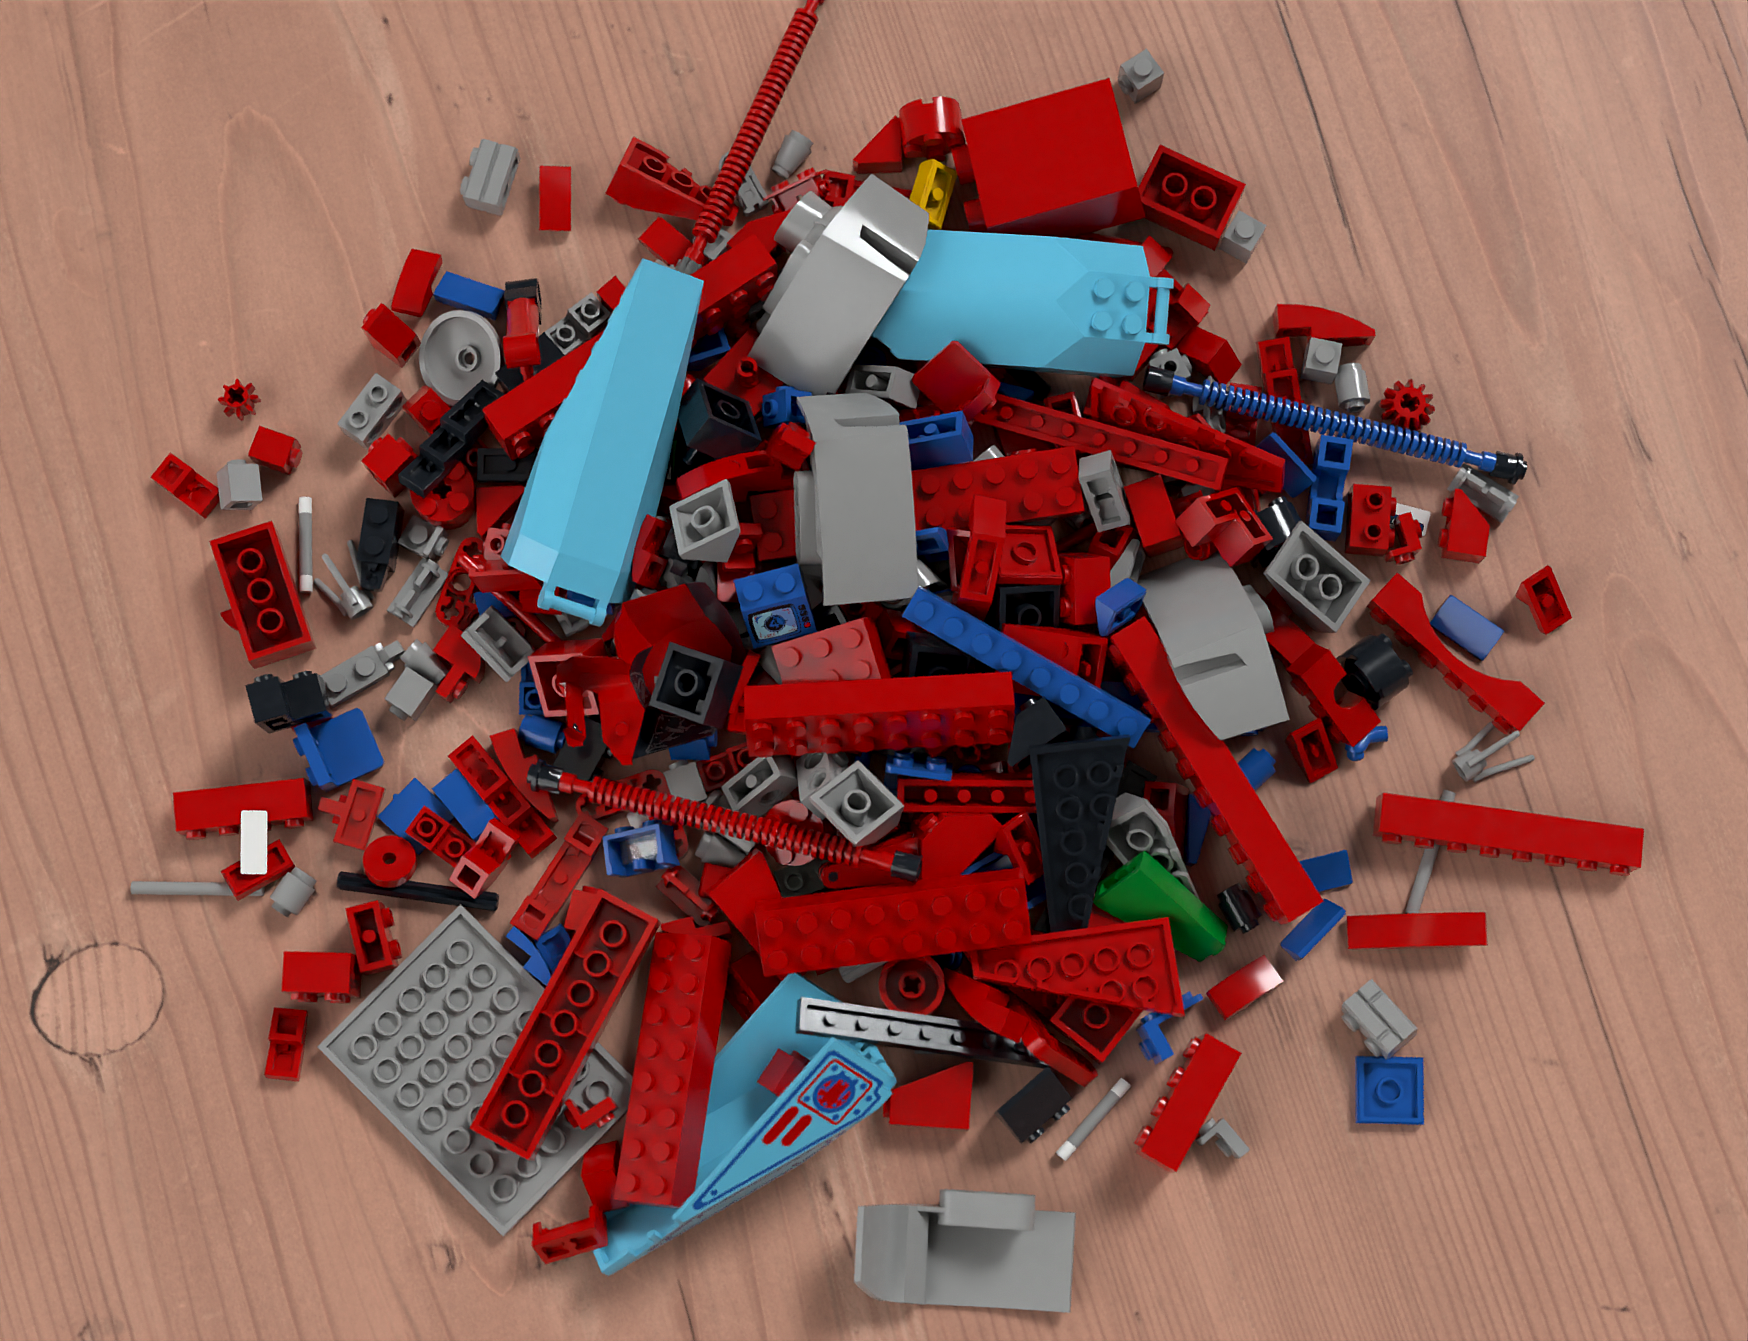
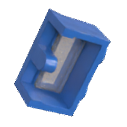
M649 820L643 822V827L634 829L633 826L619 827L614 829L615 834L602 836L607 875L626 878L680 866L676 855L673 826L662 824V820Z

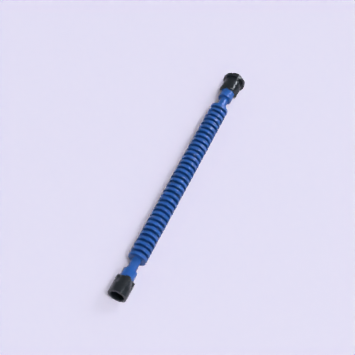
M1150 365L1146 370L1143 381V391L1168 396V394L1199 397L1198 404L1204 405L1206 402L1208 407H1212L1214 404L1216 409H1220L1222 406L1224 411H1228L1230 408V411L1236 413L1238 410V413L1244 415L1246 412V415L1252 417L1254 414V417L1260 419L1262 416V419L1265 421L1270 419L1273 423L1278 421L1282 425L1286 423L1287 426L1292 427L1294 425L1298 429L1302 427L1306 431L1310 429L1314 433L1318 431L1322 435L1326 433L1328 436L1334 435V437L1353 439L1355 443L1358 441L1359 444L1364 445L1366 443L1367 446L1371 447L1374 444L1375 448H1381L1382 446L1384 450H1389L1390 448L1392 452H1397L1398 450L1400 454H1405L1406 452L1408 456H1413L1414 454L1416 458H1421L1422 456L1424 460L1430 458V461L1436 462L1438 460V463L1441 464L1446 462V465L1449 466L1454 464V467L1460 468L1463 462L1476 465L1479 470L1489 472L1490 476L1506 479L1509 484L1513 485L1516 484L1518 479L1522 480L1527 470V461H1523L1522 453L1517 452L1515 455L1496 451V454L1487 451L1477 453L1467 450V444L1464 442L1459 443L1458 441H1451L1447 438L1443 439L1439 436L1435 438L1431 434L1427 436L1423 432L1419 434L1415 430L1411 432L1410 429L1405 428L1403 430L1402 427L1397 426L1395 428L1394 425L1389 424L1387 426L1386 423L1381 422L1379 424L1378 421L1373 420L1371 422L1370 419L1366 418L1363 421L1362 417L1357 416L1355 419L1354 415H1348L1347 417L1345 413H1340L1339 415L1337 411H1332L1331 413L1329 409H1324L1323 411L1321 407H1316L1315 409L1313 405L1307 407L1305 403L1299 405L1297 401L1291 403L1288 399L1283 401L1280 397L1275 399L1274 396L1269 395L1267 397L1264 393H1261L1258 398V392L1253 391L1250 396V390L1245 389L1242 394V388L1237 387L1234 392V386L1229 385L1226 390V384L1223 383L1218 388V382L1215 381L1210 386V380L1207 379L1200 385L1186 381L1185 377L1174 375L1173 371Z

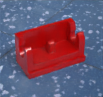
M473 555V560L477 563L478 569H470L469 578L482 593L542 589L544 581L508 565L503 559L486 560L483 555Z
M597 1204L589 1207V1218L571 1222L550 1230L548 1228L542 1229L541 1222L533 1224L532 1247L545 1265L608 1246L606 1214L604 1211L598 1212Z

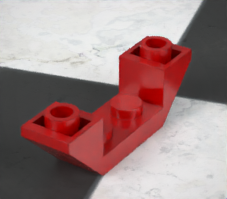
M973 494L967 527L971 532L958 592L953 591L951 604L983 622L992 604L1005 542L1006 500Z

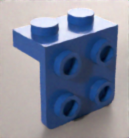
M358 708L352 709L315 727H310L306 722L294 727L297 737L293 739L299 755L301 757L305 755L310 767L305 769L309 780L313 786L318 785L326 793L351 782L353 779L380 769L384 765L383 756L365 715Z
M895 751L894 755L888 754L884 786L897 797L898 774L951 781L953 763L947 762V758L942 756L932 758L928 755L927 759L914 758V753Z
M1190 991L1182 995L1184 1010L1203 1000L1204 998L1201 993L1194 997ZM1151 1012L1140 1019L1143 1025L1136 1029L1142 1040L1138 1045L1147 1061L1153 1059L1156 1065L1174 1055L1158 1026L1173 1016Z

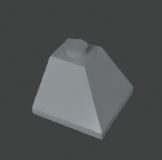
M859 760L809 798V801L855 847L874 844L895 828L899 823L904 805Z

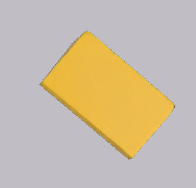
M935 159L921 162L909 200L929 213L928 228L941 230L956 181L957 171Z

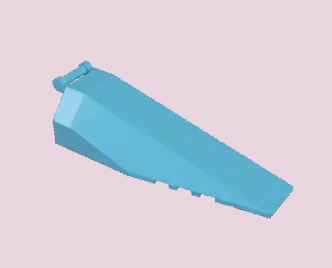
M642 258L620 298V303L614 308L609 317L608 325L599 341H596L591 350L592 353L583 370L579 371L575 379L576 382L568 397L564 398L544 434L500 556L508 565L544 581L537 601L538 608L544 610L552 608L587 619L590 624L600 627L605 620L608 603L629 601L637 583L632 581L635 545L646 514L656 516L667 474L704 281ZM556 587L595 598L593 608L555 596Z

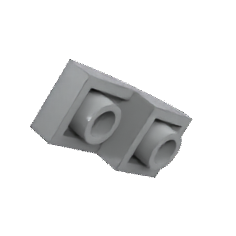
M590 293L568 309L567 316L545 331V333L564 355H567L591 339L607 323L611 313Z

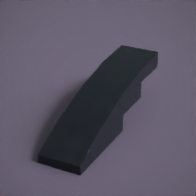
M481 380L440 418L441 427L419 446L420 455L398 474L399 483L425 498L451 472L489 426L482 409L505 394L484 380Z

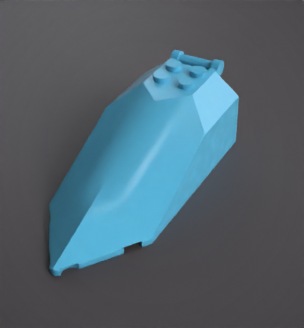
M928 230L926 243L920 259L871 337H877L891 349L890 353L898 359L928 362L951 341H958L984 367L1091 377L1107 376L1117 378L1133 376L1145 343L1169 345L1170 334H1167L1170 289H1173L1174 279L1150 277L1144 248L1138 245L1052 236ZM1149 288L1157 289L1154 333L1146 332Z

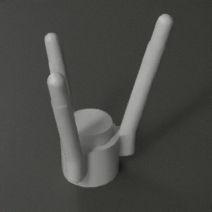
M349 540L347 544L361 586V565L357 562L358 553L354 542ZM323 554L322 559L343 590V593L340 595L342 601L319 578H315L314 583L340 609L344 617L349 615L350 619L353 620L373 608L370 601L375 598L371 591L359 590L357 586L349 588L329 556Z
M1490 722L1465 747L1455 752L1457 757L1452 760V763L1465 782L1472 779L1476 783L1484 777L1534 761L1535 757L1534 755H1529L1483 770L1487 766L1485 758L1520 735L1518 731H1514L1481 753L1478 749L1471 751L1494 728V725Z

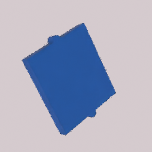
M416 778L399 794H394V800L377 816L397 836L406 839L418 855L426 847L405 833V830L424 805L448 823L455 819L448 808Z

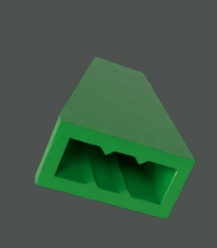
M1145 850L1098 883L1093 901L1098 908L1126 923L1169 917L1173 947L1189 957L1201 962L1210 955L1216 956L1224 949L1228 925Z

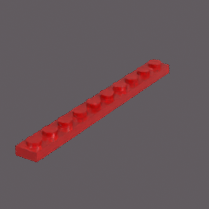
M920 390L917 404L921 406L935 405ZM998 393L995 396L996 404L986 414L983 415L979 412L974 417V421L1065 447L1075 446V450L1093 455L1111 450L1113 458L1117 462L1221 491L1230 461L1228 458Z

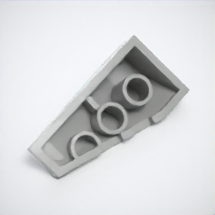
M1124 793L1117 797L1106 845L1123 864H1126L1145 850L1199 899L1170 828L1163 817L1147 799L1129 793Z

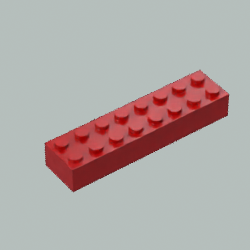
M1012 672L743 686L744 721L749 757L767 758L772 755L789 754L801 756L807 753L835 754L843 751L869 752L880 749L903 750L916 747L932 749L938 746L952 745L967 747L972 744L989 743L1001 745L1011 742L1013 735L1015 703Z
M1022 867L918 880L917 883L910 881L755 902V918L764 977L1032 943Z
M599 888L469 1129L529 1161H534L564 1102L567 1100L661 924L657 918Z
M660 932L655 934L614 1192L615 1200L638 1205L680 1209L695 1192L732 943L712 935Z

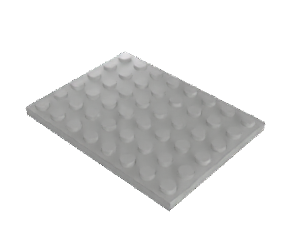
M460 904L317 1047L502 1236H505L627 1112L633 1076L597 1042L567 1100L569 1098L573 1099L583 1114L610 1096L619 1107L618 1110L613 1112L616 1118L601 1128H598L595 1124L586 1131H583L580 1126L574 1129L564 1114V1111L568 1109L564 1103L534 1161H529L469 1129L545 988Z

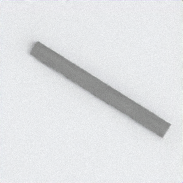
M1443 790L1440 800L1454 802L1456 793ZM1434 844L1433 849L1424 850L1405 914L1419 913L1440 845Z
M131 882V894L234 896L227 882ZM265 886L248 896H264Z

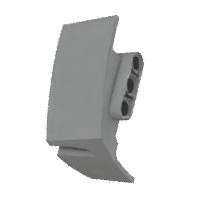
M871 174L821 233L814 246L803 239L795 248L762 309L771 314L747 357L753 358L757 362V366L787 385L795 387V390L812 392V396L826 395L827 392L836 394L854 362L892 302L900 293L920 259L926 243L929 213Z
M868 393L797 397V404L806 421L807 432L811 434L809 439L816 442L809 455L810 470L794 472L796 557L799 566L822 564L824 606L912 598L918 589L913 486L908 431L906 425L899 424L898 411L889 403Z
M1219 550L1204 561L1193 560L1188 557L1139 576L1137 584L1147 589L1142 604L1164 646L1174 675L1195 711L1219 740L1289 720L1283 693L1265 636L1267 633L1274 632V625L1268 606L1250 584L1242 586L1232 567L1220 556Z
M940 1189L939 1205L880 1204L858 1206L854 1282L868 1296L879 1301L1070 1313L1076 1213L1035 1210L1036 1195Z

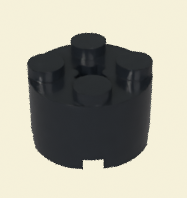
M1285 496L1271 501L1268 504V508L1260 512L1253 510L1273 538L1250 561L1253 568H1257L1258 563H1261L1263 568L1268 567L1298 521H1302L1293 503L1288 502Z
M1383 633L1378 636L1367 635L1336 658L1347 673L1341 679L1346 689L1364 697L1368 703L1372 704L1371 708L1373 710H1377L1406 689L1409 685V678L1413 675L1410 665L1405 660H1400L1393 650V643Z

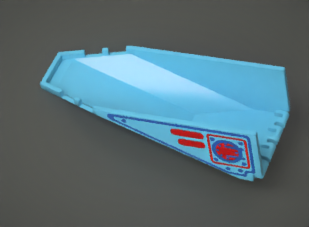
M800 973L788 974L715 1056L695 1192L680 1209L629 1203L630 1207L606 1212L608 1246L593 1250L602 1273L608 1276L614 1274L799 1166L878 1110L892 1095L890 1089L896 1084L897 1080L875 1044L795 1033L797 1000L800 997L843 1003L842 1001ZM778 1048L789 1055L795 1050L809 1059L810 1062L779 1097L757 1083V1080Z

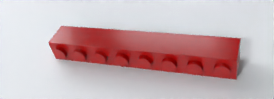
M1383 792L1376 797L1373 836L1382 837V842L1388 844H1401L1402 840L1412 841L1415 847L1433 849L1434 844L1447 846V851L1453 853H1467V849L1480 851L1479 855L1483 857L1499 858L1500 854L1512 855V860L1518 862H1532V858L1545 860L1544 864L1548 866L1564 867L1565 863L1577 864V869L1582 871H1597V867L1610 869L1609 873L1612 875L1629 876L1630 872L1641 868L1644 829Z

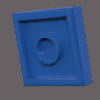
M1355 1056V1123L1424 1125L1423 1057H1390L1386 1060L1383 1056Z

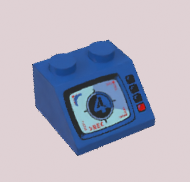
M798 563L734 580L741 612L754 649L818 632L803 571Z

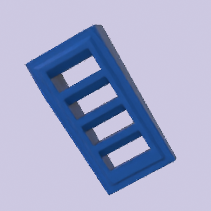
M1189 794L1186 812L1184 861L1185 865L1192 867L1198 861L1211 813L1207 807L1202 809L1194 796Z

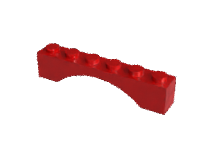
M1398 572L1366 606L1371 610L1369 613L1376 622L1381 625L1387 624L1395 631L1394 636L1402 645L1414 648L1419 653L1418 657L1422 663L1431 669L1435 667L1444 675V682L1456 691L1460 689L1468 696V703L1475 710L1481 713L1483 711L1486 712L1493 719L1492 724L1503 734H1511L1514 731L1520 732L1545 704L1521 681L1503 680L1485 675L1457 659L1441 643L1431 627L1424 608L1422 593Z

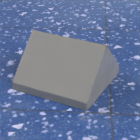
M725 479L669 506L678 552L682 559L714 562L728 561L741 530L730 482Z

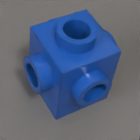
M780 386L775 388V392L763 395L761 409L763 427L776 429L782 423L788 425L789 422L796 423L801 427L806 426L804 416L797 404V397L812 396V392L795 390V387Z

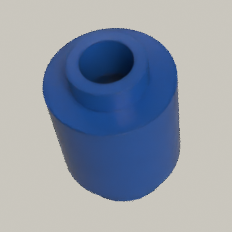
M538 714L533 716L525 715L520 725L518 738L525 741V745L556 754L559 749H562L566 741L563 731L566 728V724Z
M1253 748L1238 762L1239 767L1254 791L1276 772L1273 767L1276 763L1275 759L1263 748L1260 751Z

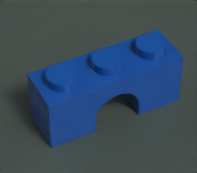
M1321 435L1315 446L1312 472L1317 477V480L1310 485L1305 524L1323 540L1335 542L1341 534L1345 502L1342 501L1346 476L1350 469L1353 439Z

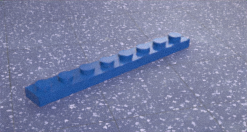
M921 586L916 590L902 617L999 672H1012V679L1044 696L1046 699L1111 736L1129 734L1130 741L1128 746L1135 748L1151 721L1149 716Z

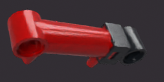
M537 278L505 282L504 300L507 311L506 336H503L505 361L508 369L520 367L524 381L533 377L534 365H541L538 334L539 325L542 324V302Z

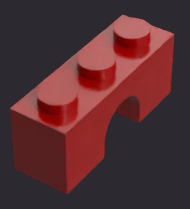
M1313 644L1286 669L1293 679L1290 682L1292 687L1301 696H1306L1310 702L1308 705L1309 710L1315 717L1325 722L1328 726L1325 731L1334 742L1338 744L1343 742L1354 747L1381 722L1369 703L1362 696L1348 691L1339 700L1335 701L1334 689L1347 673L1329 649Z

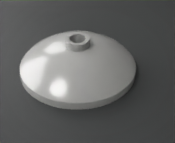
M465 310L450 311L437 317L425 331L420 344L419 365L425 384L431 387L446 404L452 406L461 400L481 380L495 388L497 387L499 381L495 372L503 367L504 356L500 338L493 326L479 314ZM472 354H474V363L471 360Z

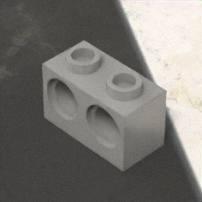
M375 373L337 424L345 435L368 450L370 445L385 432L402 409L401 406L407 402V399L399 388Z
M1111 450L1079 458L1078 478L1098 532L1129 525L1130 505Z
M844 751L835 754L807 753L795 760L800 802L822 820L826 817L809 801V798L848 768L847 763H849V759Z

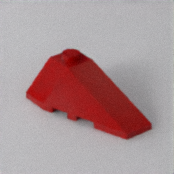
M633 137L605 194L612 197L615 202L621 205H628L634 209L698 220L705 202L712 191V187L698 185L691 178L693 174L686 168L679 171L668 163L670 157L664 152ZM734 203L726 220L723 222L724 226L731 227L739 210V207Z

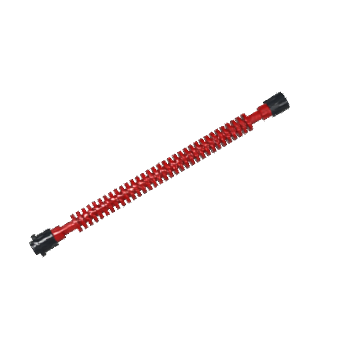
M539 759L536 765L531 764L527 774V783L531 784V790L534 792L543 790L560 794V792L573 794L575 791L589 795V802L592 803L597 801V804L603 805L605 803L608 807L613 805L616 809L621 807L622 810H630L632 813H636L638 810L640 815H644L646 812V816L652 817L654 815L657 819L662 817L665 821L670 819L673 823H677L679 820L681 825H685L687 822V826L693 827L695 825L697 829H702L703 827L705 831H710L712 827L713 833H718L720 830L721 835H726L728 832L729 837H735L736 835L737 839H743L745 835L746 841H751L753 838L754 843H759L761 840V844L766 846L770 840V847L775 848L778 843V849L783 850L786 846L787 851L792 852L794 849V852L798 854L803 849V855L808 856L811 851V857L817 858L820 852V859L825 860L828 854V861L833 862L836 857V863L842 864L845 858L844 864L850 866L853 860V867L859 868L860 863L863 862L878 866V870L889 872L893 877L915 883L918 881L922 867L923 856L897 850L895 853L884 850L878 853L864 849L865 845L855 847L851 842L848 844V839L842 837L840 841V837L834 835L831 841V834L825 833L823 838V832L817 831L815 835V830L809 829L806 835L807 829L805 827H800L798 832V826L792 825L790 829L789 823H784L782 826V822L775 821L773 826L772 819H767L765 823L764 817H759L757 820L756 815L749 817V814L744 812L740 817V811L735 810L732 814V809L727 808L724 812L723 807H717L716 809L715 805L710 804L708 807L707 803L703 802L699 806V801L694 800L691 804V799L686 798L683 801L682 797L677 796L675 799L674 795L669 794L667 796L666 793L661 792L659 794L658 791L654 790L650 793V789L644 788L642 791V787L636 786L634 789L633 785L628 784L626 786L622 782L618 784L614 780L610 782L606 778L602 780L601 777L595 776L592 782L578 779L577 775L564 772V768L546 764V761Z

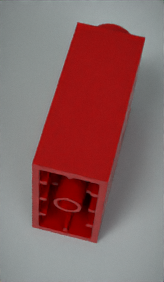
M1110 78L961 119L967 144L951 148L960 184L964 185L976 181L979 198L964 202L971 232L1073 238L1146 218Z

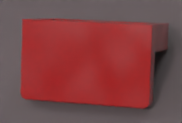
M751 951L729 966L725 997L746 1022L780 982L775 976L764 977L761 958L755 951Z

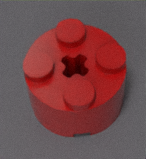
M941 96L932 97L933 103L923 104L922 99H918L900 108L899 123L903 153L906 158L920 157L927 158V160L935 159L941 162L946 159V154L952 153L951 148L966 144L961 120L962 113L959 102L956 99Z
M459 462L425 498H422L412 490H410V497L414 507L426 522L436 527L439 525L445 530H452L464 526L474 512H476V488L478 487L467 468ZM444 490H449L446 493V498L441 499L439 495H442Z
M800 796L776 804L764 817L765 823L767 819H772L773 826L775 821H780L782 826L784 823H789L790 829L792 825L805 827L807 829L806 835L809 829L815 830V835L817 831L823 832V838L825 833L831 834V841L833 836L837 834V828L827 818L822 820L800 802ZM770 840L768 845H765L771 856L781 865L799 866L816 859L811 857V851L806 856L803 855V849L798 854L794 852V849L792 852L787 851L786 846L783 850L778 849V843L775 848L770 847Z
M930 956L888 961L879 977V996L884 1007L888 1010L930 1016L939 1007L944 996L945 979L943 971ZM906 979H909L911 982L917 979L920 982L917 987L919 991L917 994H914L912 991L904 992L906 988L904 981Z

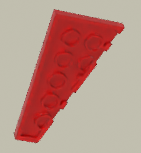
M1094 378L1091 385V420L1228 458L1230 461L1223 484L1278 493L1282 492L1285 476V459ZM1115 461L1116 466L1149 471Z
M1169 917L1031 935L1032 943L970 951L974 980L1184 1018L1185 1016Z

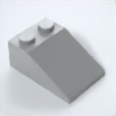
M1298 521L1264 572V575L1294 614L1314 631L1322 633H1336L1371 581L1302 521Z

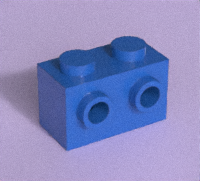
M963 411L899 423L907 427L911 471L973 461L974 437Z

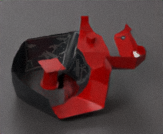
M692 582L622 602V607L616 617L613 636L618 657L573 655L556 667V686L560 687L565 696L568 726L563 731L568 746H583V742L586 739L582 694L589 690L598 693L603 742L621 762V765H632L633 759L712 736L717 730L716 727L701 724L649 705L656 685L654 676H659L669 642L739 665H743L746 652L737 626L726 608L705 582Z

